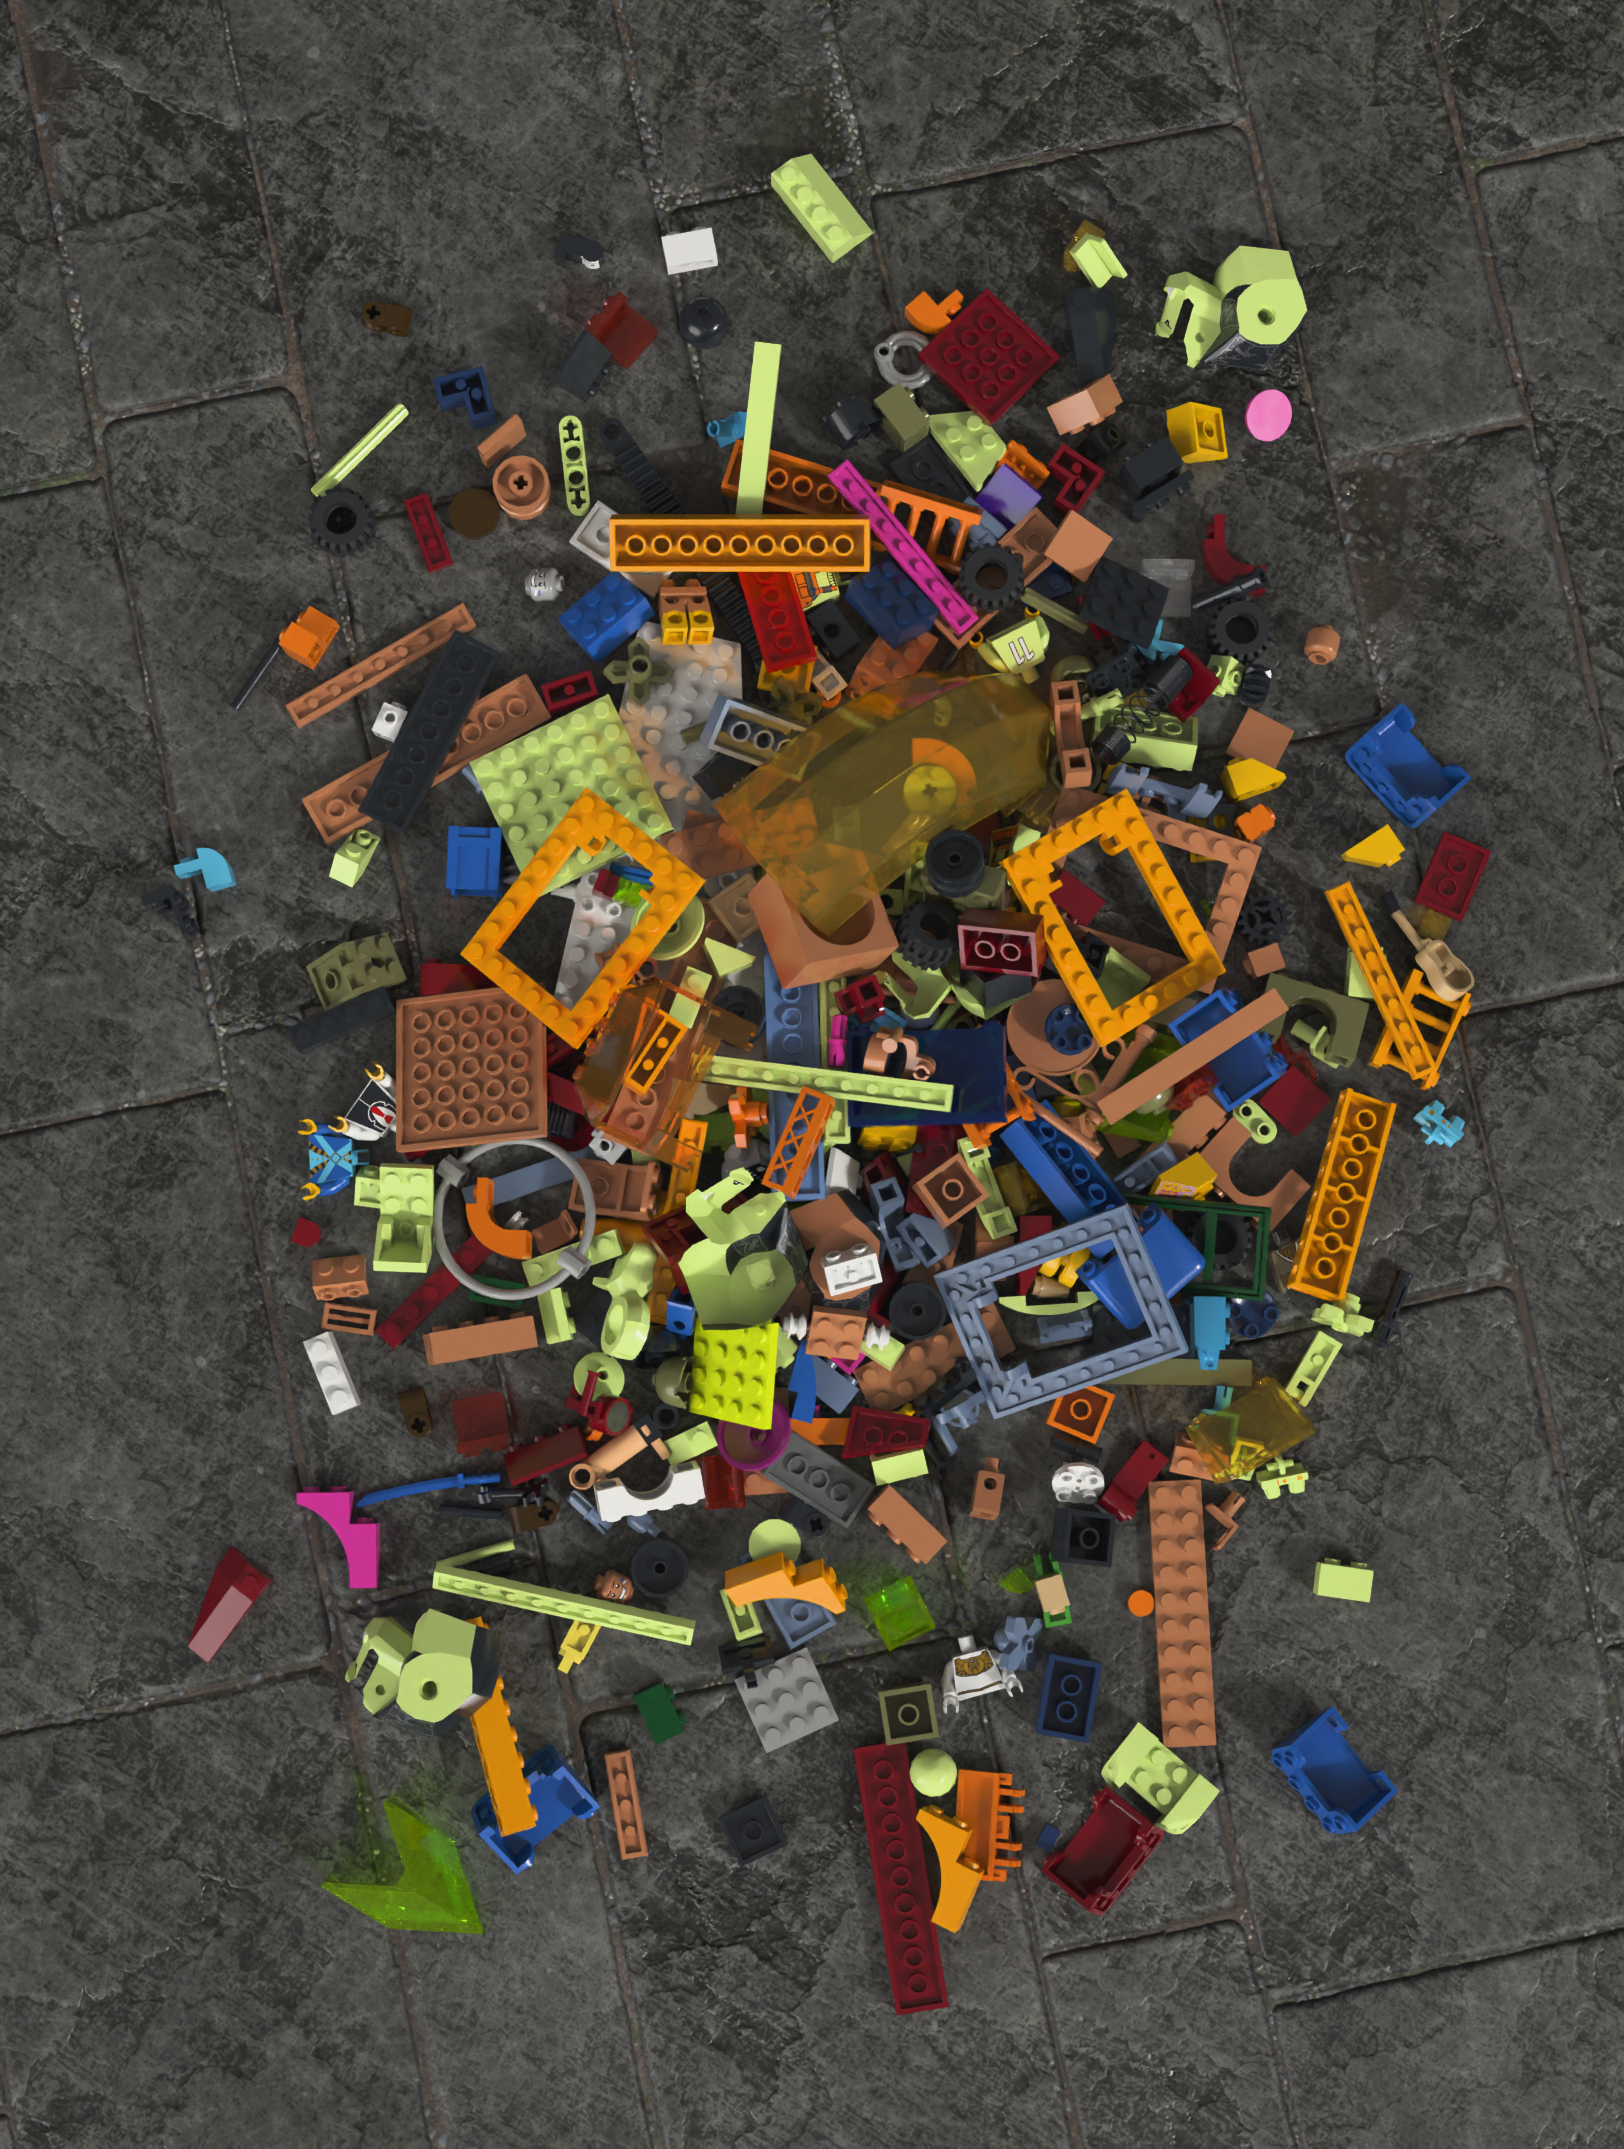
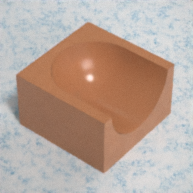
M863 851L853 853L846 860L832 868L801 878L787 879L782 865L774 866L748 893V898L783 989L873 972L899 946Z

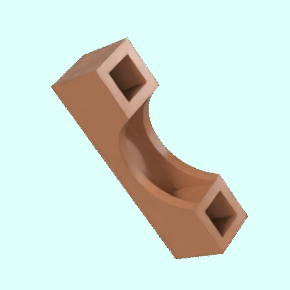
M1077 680L1053 682L1050 687L1049 701L1064 789L1090 786L1092 766L1089 749L1086 748L1083 738L1081 702Z

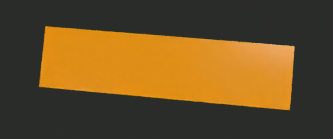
M1351 1088L1340 1091L1286 1287L1333 1303L1344 1299L1397 1104H1389L1354 1092Z

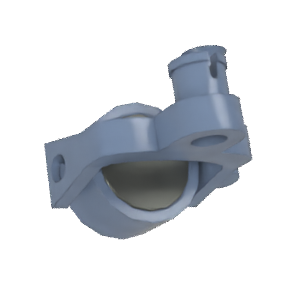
M977 1385L972 1387L975 1394L964 1389L940 1409V1414L937 1412L930 1418L949 1451V1457L962 1449L958 1448L945 1423L965 1429L971 1423L974 1424L979 1421L977 1418L979 1404L981 1403L982 1406L987 1404L984 1394Z

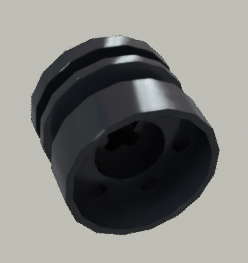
M741 985L729 986L719 991L714 997L710 1007V1020L717 1038L726 1045L744 1047L756 1042L763 1034L766 1025L764 1004L760 996L751 988ZM735 1014L738 1016L743 1015V1023L740 1024L738 1021L733 1023V1016Z

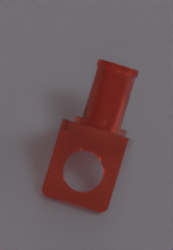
M1281 1034L1275 1044H1272L1276 1054L1281 1053L1288 1063L1287 1067L1301 1062L1310 1081L1316 1082L1318 1075L1305 1050L1293 1053L1285 1039V1035Z

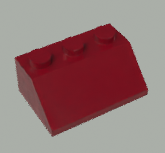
M570 1423L557 1428L558 1434L548 1437L547 1433L532 1438L533 1444L526 1447L523 1446V1443L509 1447V1453L503 1455L511 1485L515 1486L588 1457L590 1453L580 1427L573 1428Z

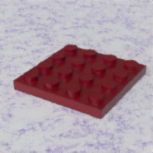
M986 288L918 353L917 359L991 427L1059 361L1060 356Z

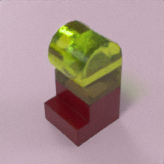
M601 868L593 887L592 895L632 909H638L642 899L638 893L641 889L645 890V888Z

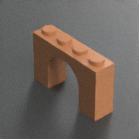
M1230 1117L1199 1151V1154L1217 1174L1212 1184L1214 1188L1211 1191L1222 1199L1224 1196L1234 1204L1271 1207L1270 1233L1308 1191L1311 1185L1293 1169H1289L1262 1196H1248L1238 1191L1231 1182L1229 1164L1233 1155L1252 1133L1236 1118ZM1247 1216L1251 1220L1249 1222L1250 1226L1258 1232L1259 1217Z

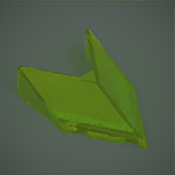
M392 1793L383 1803L405 1870L395 1886L339 1882L329 1875L320 1886L388 1929L485 1934L476 1912V1906L464 1869L457 1854L455 1842Z

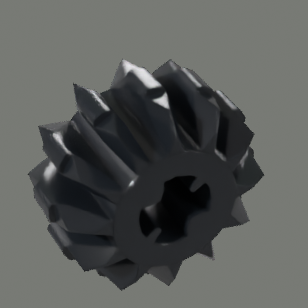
M1249 663L1246 666L1238 697L1240 704L1251 708H1261L1265 704L1272 676L1270 667L1257 663Z

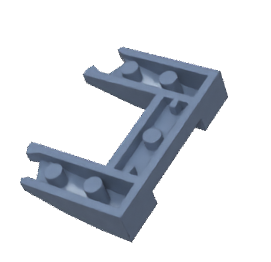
M1124 763L1109 772L1104 793L1115 795L1127 788L1131 797L1138 791L1139 796L1145 798L1157 796L1163 798L1162 802L1170 805L1181 803L1178 813L1201 820L1205 819L1212 812L1223 793L1221 790L1212 793V790L1207 789L1208 785L1199 783L1188 790L1147 778L1150 768L1141 767V770L1137 772V769L1127 767L1126 769V764Z

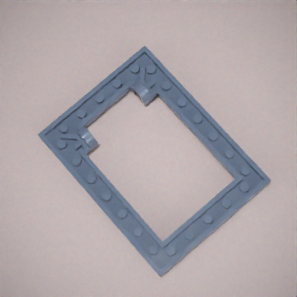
M1128 1203L950 1267L933 1275L970 1364L976 1373V1378L994 1420L1189 1351ZM1112 1239L1152 1335L1032 1376L1026 1360L1020 1361L1013 1368L1010 1365L1002 1367L978 1310L998 1300L999 1296L993 1281Z

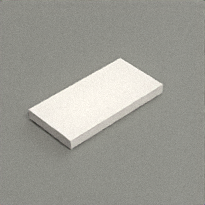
M598 500L569 543L611 571L609 519L612 514L618 513ZM674 571L619 572L636 589L654 600L659 593L662 580H668Z

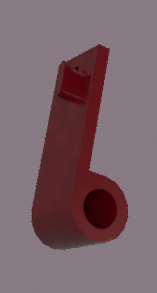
M425 959V964H420V996L423 997L499 987L474 965L441 964L440 959Z
M1143 1440L1101 1493L1096 1503L1108 1513L1116 1514V1519L1120 1522H1123L1125 1519L1129 1522L1138 1511L1135 1507L1137 1500L1149 1486V1482H1152L1166 1465L1169 1458L1146 1440Z

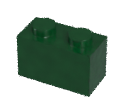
M662 1680L634 1694L635 1702L655 1745L685 1731L684 1724L688 1722L681 1708L676 1709L673 1702L676 1699V1695L670 1684L665 1685Z

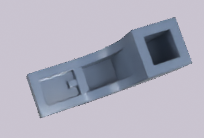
M892 1177L870 1185V1204L873 1217L878 1222L886 1240L885 1253L888 1254L895 1273L920 1265V1259L895 1228L896 1225L905 1219L903 1212L905 1199L896 1177Z

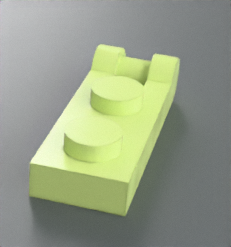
M1318 1331L1292 1377L1284 1387L1282 1394L1288 1398L1292 1396L1298 1400V1404L1306 1407L1342 1344L1325 1333ZM1300 1381L1308 1385L1305 1391L1297 1388Z

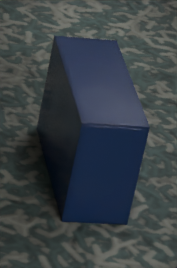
M1046 1823L1035 1845L1050 1852L1061 1831Z

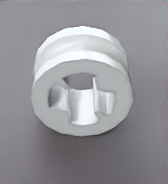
M518 1211L503 1228L521 1230L529 1219L527 1217L523 1218L521 1216L522 1213Z

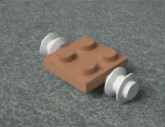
M818 1305L813 1307L810 1323L807 1322L804 1314H801L798 1319L793 1318L792 1312H790L789 1317H784L782 1333H786L787 1339H789L791 1334H797L798 1340H801L805 1333L808 1334L805 1354L858 1360L864 1337L868 1349L873 1344H878L879 1349L882 1350L883 1345L888 1346L890 1330L885 1329V1324L879 1329L875 1328L873 1322H871L865 1330L866 1311Z

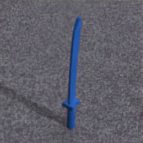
M501 1472L480 1473L477 1475L459 1473L453 1477L394 1487L367 1494L356 1506L362 1507L384 1500L451 1487H458L459 1489L465 1488L466 1485L501 1482Z

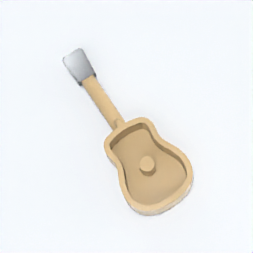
M1391 890L1381 897V902L1389 916H1392L1418 950L1415 960L1426 973L1433 990L1446 1001L1459 999L1474 985V977L1469 968L1452 954L1443 941H1432L1430 938L1421 939L1400 911V906L1394 892Z

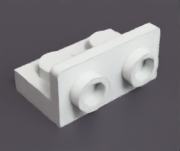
M856 1244L851 1249L831 1251L826 1256L820 1258L831 1296L883 1282L876 1252L871 1244Z

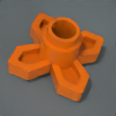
M737 1086L736 1094H731L728 1104L732 1122L735 1124L734 1136L736 1147L739 1149L748 1148L751 1143V1136H755L758 1133L759 1127H764L765 1124L770 1122L769 1102L764 1103L762 1100L753 1101L751 1087Z

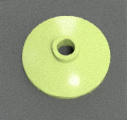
M595 1352L584 1356L577 1363L574 1370V1384L581 1396L588 1377L587 1370L597 1373L603 1372L606 1376L605 1380H601L598 1377L592 1398L593 1402L603 1393L619 1396L624 1387V1373L616 1359L612 1356L609 1358L604 1353Z

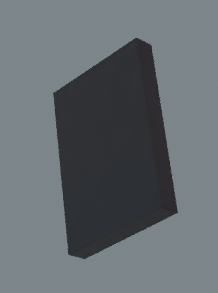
M930 435L888 463V468L900 484L961 503L968 497L972 499L974 497ZM927 509L921 511L924 518L933 527L936 518L934 512Z

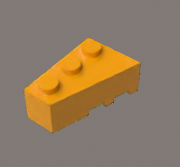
M645 998L642 999L638 1006L619 1082L639 1096H643L688 1027Z

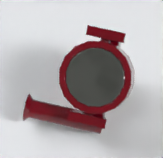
M587 1370L588 1377L582 1396L578 1393L575 1384H572L570 1396L566 1397L564 1406L589 1418L590 1425L594 1430L610 1436H618L625 1429L628 1430L633 1409H631L627 1399L610 1393L599 1395L593 1402V1394L601 1373Z

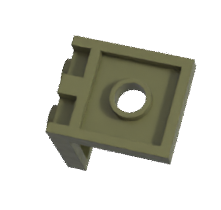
M387 932L341 943L306 966L325 1011L350 1001L362 993L372 991L381 986L396 985L407 980ZM371 957L378 962L379 967L373 965Z

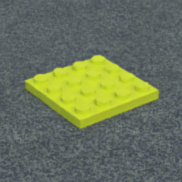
M698 1315L695 1323L693 1348L695 1364H692L693 1385L690 1391L689 1412L762 1430L771 1429L779 1323L771 1322L768 1325L750 1329L703 1330Z

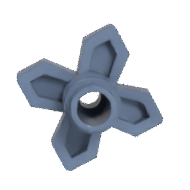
M1012 1615L1007 1616L1006 1626L997 1629L993 1639L994 1647L1001 1652L1000 1669L1016 1671L1018 1668L1024 1671H1035L1038 1655L1034 1649V1644L1042 1633L1043 1619L1029 1616L1026 1618Z

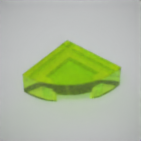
M1016 1567L998 1582L1002 1588L1012 1593H1026L1035 1588L1019 1567Z

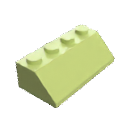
M812 154L792 158L771 173V186L832 263L873 233Z
M1123 706L1113 707L1105 711L1103 716H1094L1090 741L1091 750L1092 741L1107 724L1113 723L1115 715L1121 714ZM1126 707L1123 714L1134 717L1130 708ZM1132 707L1133 712L1140 720L1150 723V719L1144 712ZM1148 710L1153 714H1158V711ZM1160 712V716L1150 715L1152 725L1142 724L1144 734L1134 733L1137 739L1136 743H1131L1130 750L1120 760L1125 763L1147 764L1151 767H1167L1177 771H1192L1198 746V717L1191 716L1186 722L1182 723L1173 713ZM1118 716L1115 723L1126 726L1122 716ZM1124 716L1130 727L1137 732H1142V728L1137 722ZM1116 725L1118 729L1127 735L1130 741H1134V737L1129 731Z

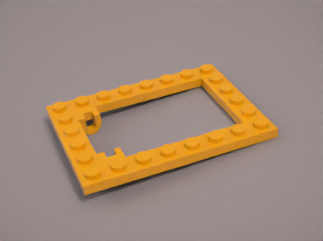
M586 787L460 955L573 1048L578 1049L706 880ZM607 836L653 873L649 879L653 883L651 889L648 891L641 889L638 893L651 906L573 1009L570 1010L498 950L578 846L590 857L595 856L605 847L607 842L605 837ZM595 837V841L588 845L592 838Z
M1127 788L998 862L1002 870L1006 871V877L1025 912L1044 915L1045 948L1099 1047L1106 1046L1226 972ZM1100 834L1099 843L1105 853L1114 856L1126 848L1129 850L1189 963L1113 1009L1109 1006L1049 896L1051 892L1062 886L1060 879L1052 881L1049 877V873L1054 871L1051 863ZM1113 836V838H1114V840L1116 841L1117 845H1114V844L1112 843L1110 837Z

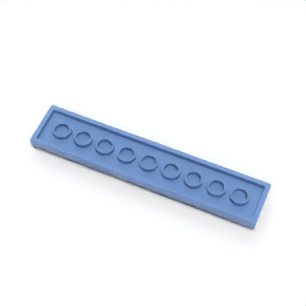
M763 942L767 1062L820 1069L817 983L783 989L767 945ZM768 1090L770 1161L799 1093ZM806 1095L803 1102L805 1112L815 1109L820 1099ZM805 1118L794 1123L792 1129L795 1137L806 1132L808 1125ZM823 1134L795 1200L785 1196L786 1201L825 1199ZM802 1139L797 1141L799 1146L802 1142ZM794 1143L785 1146L782 1151L785 1161L794 1158L797 1153ZM784 1167L773 1172L772 1182L783 1186L787 1177ZM771 1188V1193L779 1192Z

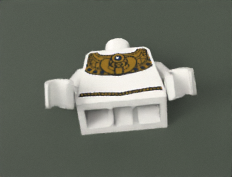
M973 1634L958 1638L961 1653L951 1656L952 1661L946 1664L941 1679L944 1713L947 1714V1705L949 1704L956 1706L957 1713L959 1711V1701L1006 1688L1010 1697H1013L1011 1693L1013 1686H1018L1021 1692H1023L1022 1684L1016 1679L1014 1671L999 1668L1001 1654L997 1650H989L987 1646L977 1648Z

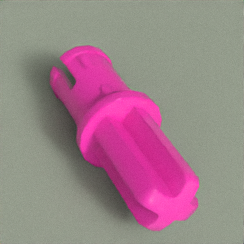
M837 1014L832 1018L831 1039H828V1043H830L828 1067L837 1068L839 1066V1068H845L846 1045L849 1044V1041L846 1040L848 1017L845 1015Z

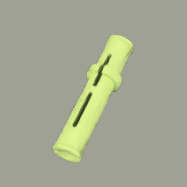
M1116 688L1098 698L1094 696L1090 698V702L1081 705V723L1094 716H1103L1105 711L1123 704L1124 700L1121 698L1120 691ZM1053 719L1048 720V726H1052L1049 727L1051 733L1055 736Z

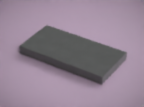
M792 1429L788 1445L782 1455L774 1463L760 1471L762 1475L846 1529L876 1487L874 1482Z

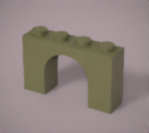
M1270 972L1264 982L1261 996L1275 987L1288 1009L1297 1005H1309L1320 1010L1328 1019L1331 1029L1324 1060L1349 1068L1356 1058L1370 1004L1363 1002L1361 998L1338 994L1334 989H1322L1313 986L1309 981H1297L1289 978L1286 974ZM1286 1012L1260 1028L1261 1032H1267L1273 1044L1281 1035Z

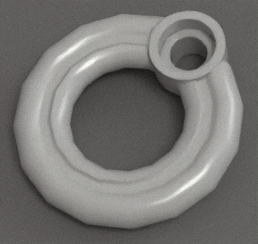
M903 330L890 335L883 343H879L875 347L874 360L877 362L881 376L888 384L894 386L900 382L903 388L907 386L912 390L923 386L932 378L933 373L923 364L917 372L907 375L898 372L892 363L894 352L899 347L912 346L920 352L930 343L928 338L916 331ZM882 349H886L889 353L883 356L879 352Z

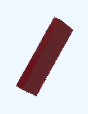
M425 492L403 500L429 572L433 573L454 565L428 493Z

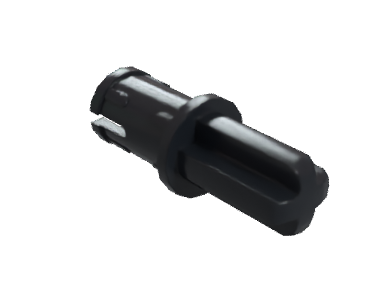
M1055 1432L1050 1439L1051 1447L1067 1452L1073 1458L1078 1456L1096 1464L1100 1461L1103 1448L1082 1442L1081 1438L1076 1440Z
M504 1553L487 1560L482 1558L479 1563L462 1569L492 1575L509 1569L511 1567V1560L509 1555Z

